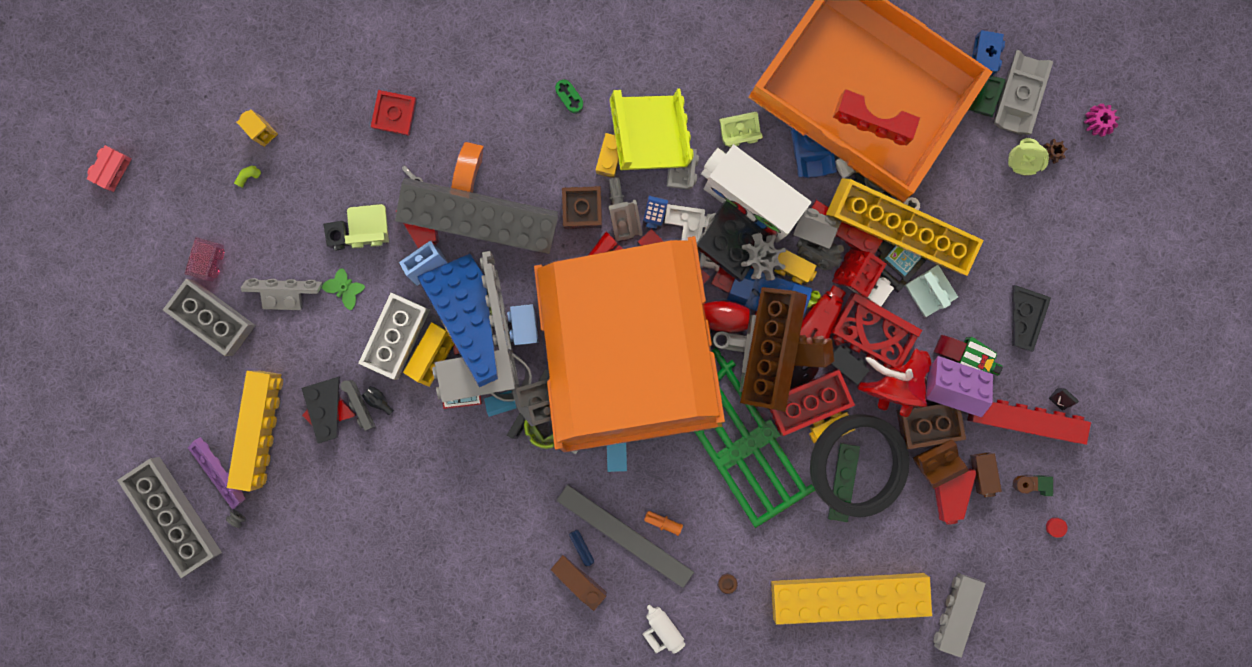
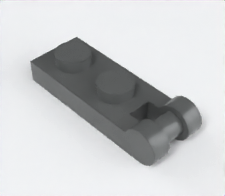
M353 380L343 381L340 387L342 391L347 392L350 398L349 405L358 415L357 422L359 426L364 428L365 431L376 427L356 383Z

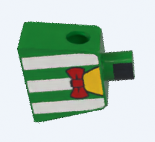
M966 337L964 343L967 344L960 361L957 363L999 376L1003 366L994 362L997 353L977 339Z

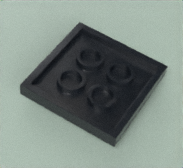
M726 200L698 240L697 248L740 282L743 281L752 266L743 267L741 265L742 262L748 261L750 257L748 251L742 249V245L751 244L754 247L753 234L761 233L764 242H766L767 236H770V234Z

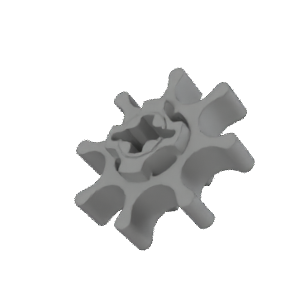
M761 233L753 234L754 247L751 244L742 245V249L747 250L750 257L748 261L742 262L741 265L743 267L753 266L754 273L751 276L753 280L760 279L762 272L765 274L766 281L775 280L773 268L775 267L777 270L785 269V265L779 263L778 255L786 252V249H775L773 243L776 235L767 236L766 242H764Z

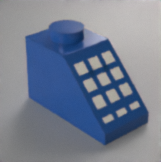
M649 196L643 223L646 224L647 228L657 230V227L661 228L668 200Z

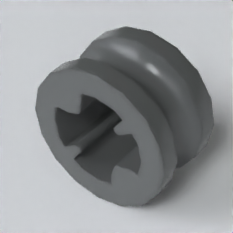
M231 510V515L226 517V521L234 527L241 528V522H245L246 517L236 510Z

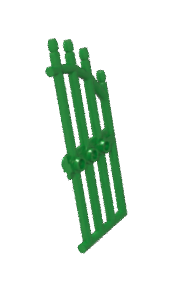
M715 348L712 352L721 366L717 373L718 380L720 381L726 375L741 398L742 392L739 391L740 382L732 371L736 366L734 361L731 360L727 363L721 352ZM720 388L722 405L742 437L732 442L723 427L715 428L726 446L716 453L704 434V430L694 432L756 529L814 492L815 489L812 484L807 487L805 486L776 440L781 435L772 421L768 420L765 422L755 406L745 404L759 426L748 432ZM770 443L799 489V492L791 497L760 451V448ZM751 454H754L784 501L776 507H773L743 460ZM735 464L739 466L767 510L765 514L758 518L727 470Z

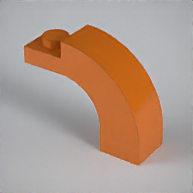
M469 142L464 143L458 156L451 188L473 193L475 178L482 163L484 146Z

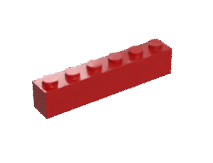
M998 399L997 403L992 402V405L982 417L968 414L967 421L1087 445L1091 422L1084 421L1085 417L1072 415V418L1065 417L1066 413L1053 411V414L1046 413L1047 409L1035 407L1034 410L1027 409L1028 405L1016 403V406H1010L1008 401Z

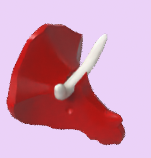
M916 348L905 365L890 369L882 366L874 359L866 357L867 362L875 370L886 376L876 382H860L857 385V389L879 398V409L887 410L890 402L902 405L900 415L908 417L914 406H927L925 399V376L930 371L929 368L931 366V358L928 352Z

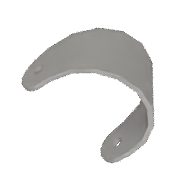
M512 353V356L519 360L525 369V379L520 387L531 384L532 375L529 367ZM512 392L509 394L490 393L502 401H514Z

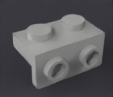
M693 149L694 157L687 167L668 168L666 187L686 190L693 188L697 181V174H695V166L698 165L699 156L696 155L697 149Z

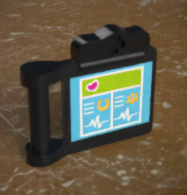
M884 240L877 249L881 253L878 258L902 277L898 281L885 268L881 273L882 277L891 282L896 293L904 287L927 260Z

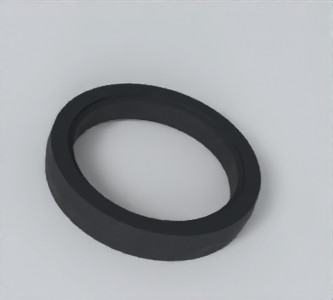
M853 414L842 417L830 424L822 432L814 445L810 460V476L814 489L829 507L841 514L852 517H867L880 513L898 498L906 484L910 464L907 445L899 431L879 417L866 414ZM860 427L874 428L886 438L892 451L893 465L889 480L875 497L865 502H844L833 493L827 480L826 465L829 453L836 441L848 431Z

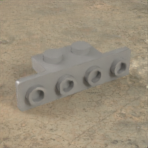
M251 278L243 283L241 292H260L262 309L301 310L303 307L301 293L317 294L322 287V282L315 280L296 281L289 279L279 281L277 279L258 280Z

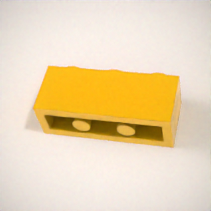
M431 322L403 373L416 382L430 387L434 380L432 368L435 367V362L444 361L454 345L447 330Z

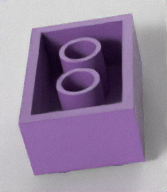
M937 356L929 368L926 399L982 417L992 405L993 374Z

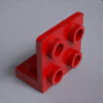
M850 249L845 254L840 268L835 271L832 282L848 286L862 296L868 297L887 264L871 252Z

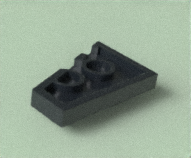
M1017 285L1012 286V346L1029 352L1034 351L1051 297Z
M340 377L301 388L317 443L338 438Z

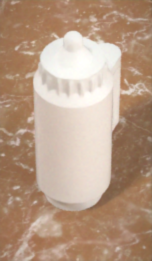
M648 605L649 613L646 617L651 628L645 631L643 636L655 653L665 648L668 651H672L673 654L677 653L685 646L684 638L660 607L653 608L651 605ZM653 631L656 632L658 637L663 642L662 645H659L654 636L651 634Z

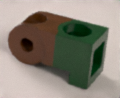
M1020 475L1014 478L1013 487L1018 492L1025 494L1031 491H1040V495L1053 496V477L1048 475Z

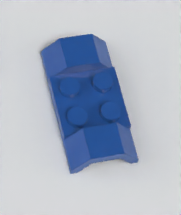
M791 127L798 178H813L836 173L834 154L807 135H802Z
M750 268L743 281L739 282L734 279L727 300L757 311L760 296H756L752 292L753 288L761 293L762 287L797 291L807 295L805 314L812 288L775 276V280L766 281L763 272L760 279L753 280L751 276L754 273V268Z

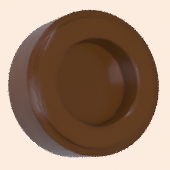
M723 574L719 578L718 587L723 593L731 594L737 589L738 583L733 575Z

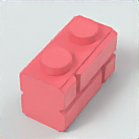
M105 145L104 148L98 151V159L95 164L88 169L87 180L114 192L132 158Z

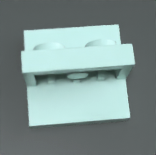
M939 265L904 285L924 318L939 309L946 308L951 305L950 302L958 298Z

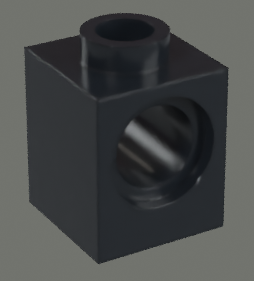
M336 221L323 224L327 247L333 248L334 251L344 250L345 246H349L345 244V236L349 235L346 222ZM336 232L341 233V238L338 241H334V234Z

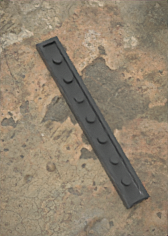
M567 484L558 497L557 501L682 588H684L693 575V570Z

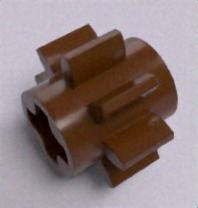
M1052 139L1050 144L1045 143L1043 145L1049 154V160H1052L1053 164L1058 163L1059 159L1066 158L1064 152L1068 148L1064 147V141L1056 142L1055 139Z

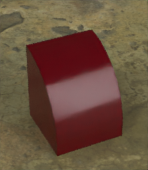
M941 335L934 353L958 362L967 344L952 337Z

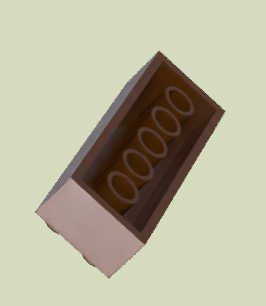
M761 288L740 403L786 412L807 295L791 290Z

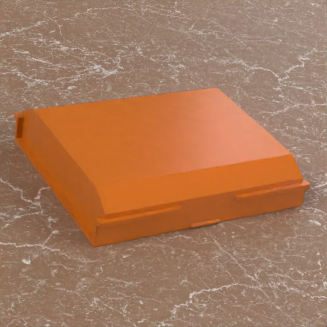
M815 0L761 76L748 98L802 135H807L847 162L849 167L904 203L914 194L992 74V71L888 0ZM847 89L863 95L867 109L874 116L881 119L893 118L901 111L920 117L914 139L907 146L898 145L888 138H879L872 132L861 131L851 124L840 123L838 119L833 118L841 94Z
M695 236L688 237V240H670L557 261L542 266V264L534 266L541 330L545 332L550 379L547 381L555 450L560 449L563 452H570L723 427L722 423L725 422L715 355L710 349L712 343L709 324L704 311L706 299Z

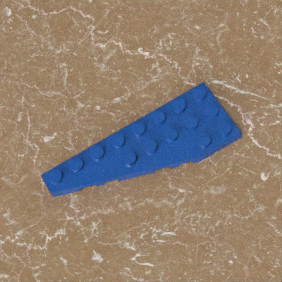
M469 253L421 274L417 278L480 388L497 380L498 374L493 332L489 319L490 310L487 307L485 298L488 295L487 289L483 286V273Z

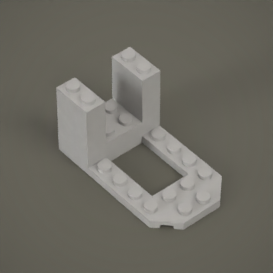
M491 251L482 252L483 258H480V263L485 273L482 276L483 286L488 290L489 294L485 296L487 307H491L492 315H489L491 327H495L496 335H493L495 347H499V350L494 351L498 379L479 388L462 357L435 362V367L432 368L434 379H438L439 387H436L438 399H442V403L519 387L498 271L492 265L495 264V259Z

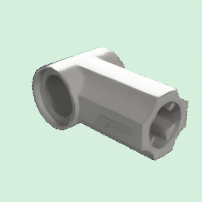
M721 331L712 335L711 343L718 349L745 353L747 336ZM718 335H723L725 338V343L721 346L716 342Z

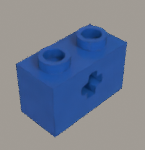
M981 30L975 36L972 58L991 70V76H993L1000 70L1002 65L1000 55L1005 47V41H1003L1004 34Z

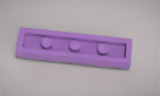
M201 437L194 440L188 447L189 451L232 510L245 500L243 492L227 488L229 473L223 469L220 460L213 455L209 445Z

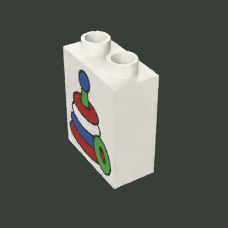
M734 144L727 153L717 148L701 175L708 179L704 187L705 191L722 203L727 200L768 234L776 235L774 240L776 243L789 234L811 204L809 199Z

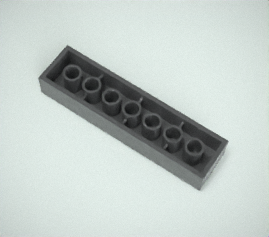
M404 178L401 184L395 221L550 254L558 220V211Z

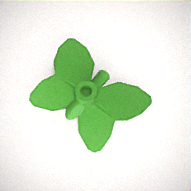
M341 268L337 271L334 279L324 282L322 289L328 293L338 292L336 296L341 297L342 295L344 306L352 310L356 304V295L361 293L365 286L357 282L351 283L352 280L347 279L345 270Z

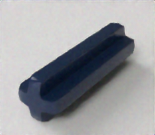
M579 530L572 531L569 536L586 567L592 565L594 559Z

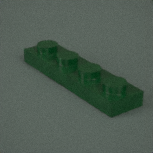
M840 443L832 491L840 500L851 503L860 446ZM829 507L828 519L848 522V515L841 514Z

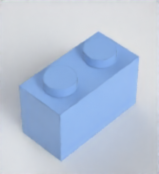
M429 241L399 263L406 276L418 286L420 283L417 276L448 262L441 250L432 241Z
M535 305L510 307L511 311H508L507 314L508 322L512 323L513 330H510L511 342H514V345L539 343Z

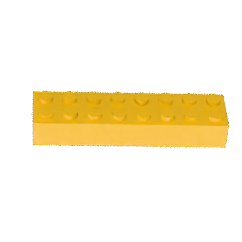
M841 179L826 215L966 276H968L984 241L851 179Z
M925 573L771 581L773 620L776 625L932 616L930 577Z

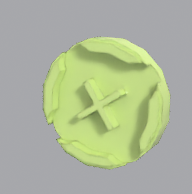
M1025 138L1021 140L1020 145H1017L1009 153L1008 165L1013 168L1015 173L1034 175L1037 171H1043L1047 167L1049 154L1036 140Z

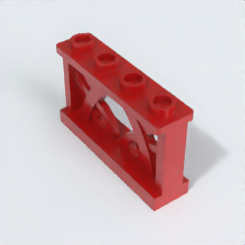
M855 292L850 294L831 335H834L833 339L841 344L844 341L847 342L851 350L857 353L862 351L867 354L866 357L872 358L875 361L878 360L883 363L884 367L890 369L903 365L922 330ZM856 304L855 318L847 317L853 305ZM868 313L872 314L871 321H863V318L867 319L866 315ZM880 319L884 320L882 329L888 339L870 344L865 336L863 325H872ZM845 322H855V326L847 327V329L850 328L852 330L851 335H846L842 331V326ZM889 326L895 328L894 332H891L894 335L893 337L888 333L887 329ZM909 334L910 336L902 348L898 341ZM858 336L860 343L856 342L853 339H855ZM891 345H895L899 352L898 357L894 360H890L886 356L888 351H891L892 355H894V349ZM879 349H881V350H880V355H879L878 353L872 351V350H879Z

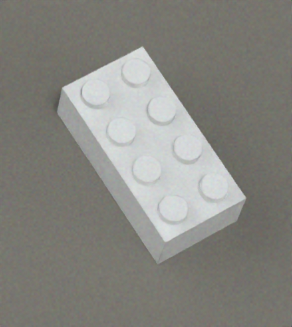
M390 293L358 364L391 379H399L430 309Z

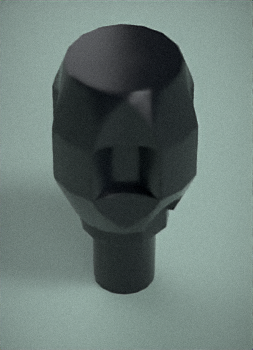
M369 386L362 394L365 402L371 407L383 410L387 415L394 411L387 404L388 402L383 393L377 388Z

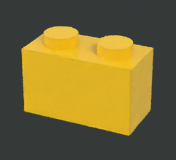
M251 109L242 113L240 119L236 122L252 140L264 147L278 135L262 116Z
M605 133L596 166V174L614 178L619 163L615 135Z

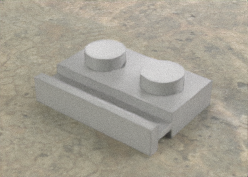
M633 200L631 203L623 202L608 206L615 241L634 238L635 235H643L636 200Z

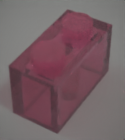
M195 237L184 274L213 282L214 278H217L219 274L218 264L224 257V245Z

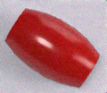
M727 301L704 303L705 317L708 320L709 329L728 333L748 329L749 308Z

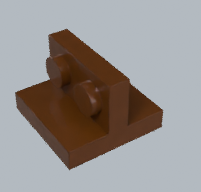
M953 439L913 457L914 463L933 489L968 472L966 464L959 457L957 444Z

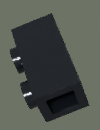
M844 345L842 347H833L834 362L830 366L835 370H840L841 374L852 384L858 385L870 371L866 367L868 364L859 357L857 359L851 355L853 352Z

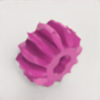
M1104 103L1091 107L1090 112H1087L1085 115L1088 119L1084 123L1089 124L1086 130H1093L1092 135L1099 134L1100 137L1113 133V129L1118 127L1115 121L1120 118L1115 116L1117 110L1111 111V105L1105 106Z

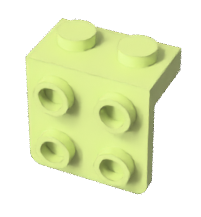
M384 205L350 207L347 209L349 235L345 236V244L352 246V248H363V245L367 244L382 246L383 243L389 242L386 207Z

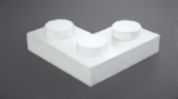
M667 204L664 224L682 226L681 240H688V237L695 236L696 242H698L702 236L705 209Z

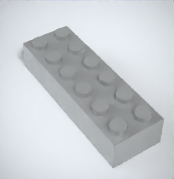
M160 457L148 459L117 480L180 578L191 574L222 553Z

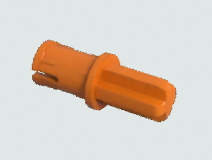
M648 511L644 518L645 522L659 527L661 531L664 529L679 536L683 524L668 519V516L663 517L651 511Z

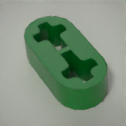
M568 80L558 81L555 90L568 111L573 114L581 112L583 100ZM561 85H563L564 87L569 86L567 88V91L569 93L568 96L565 94L564 91L559 92L561 90ZM570 98H573L575 102L579 101L577 109L570 107L572 105Z

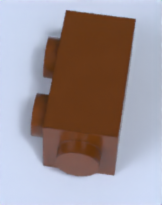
M985 452L970 455L972 469L976 470L974 480L976 492L984 495V497L996 496L995 493L1002 492L995 453Z

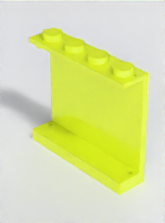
M677 89L673 96L622 97L621 90H613L609 100L620 170L687 167L693 160L694 153L693 149L690 148L691 135L687 131L686 124L688 118L687 114L684 113V97L681 96V90Z

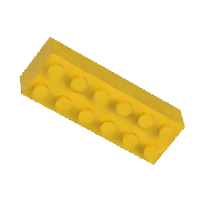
M246 371L227 488L253 491L262 488L266 484L267 474H265L266 466L270 463L268 452L274 440L271 434L272 428L276 426L277 422L275 410L278 409L280 404L278 393L283 386L282 374L265 371Z

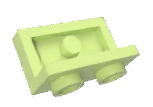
M757 112L719 119L722 141L725 146L732 147L733 144L739 146V143L742 142L755 143L758 139L763 138L760 132Z

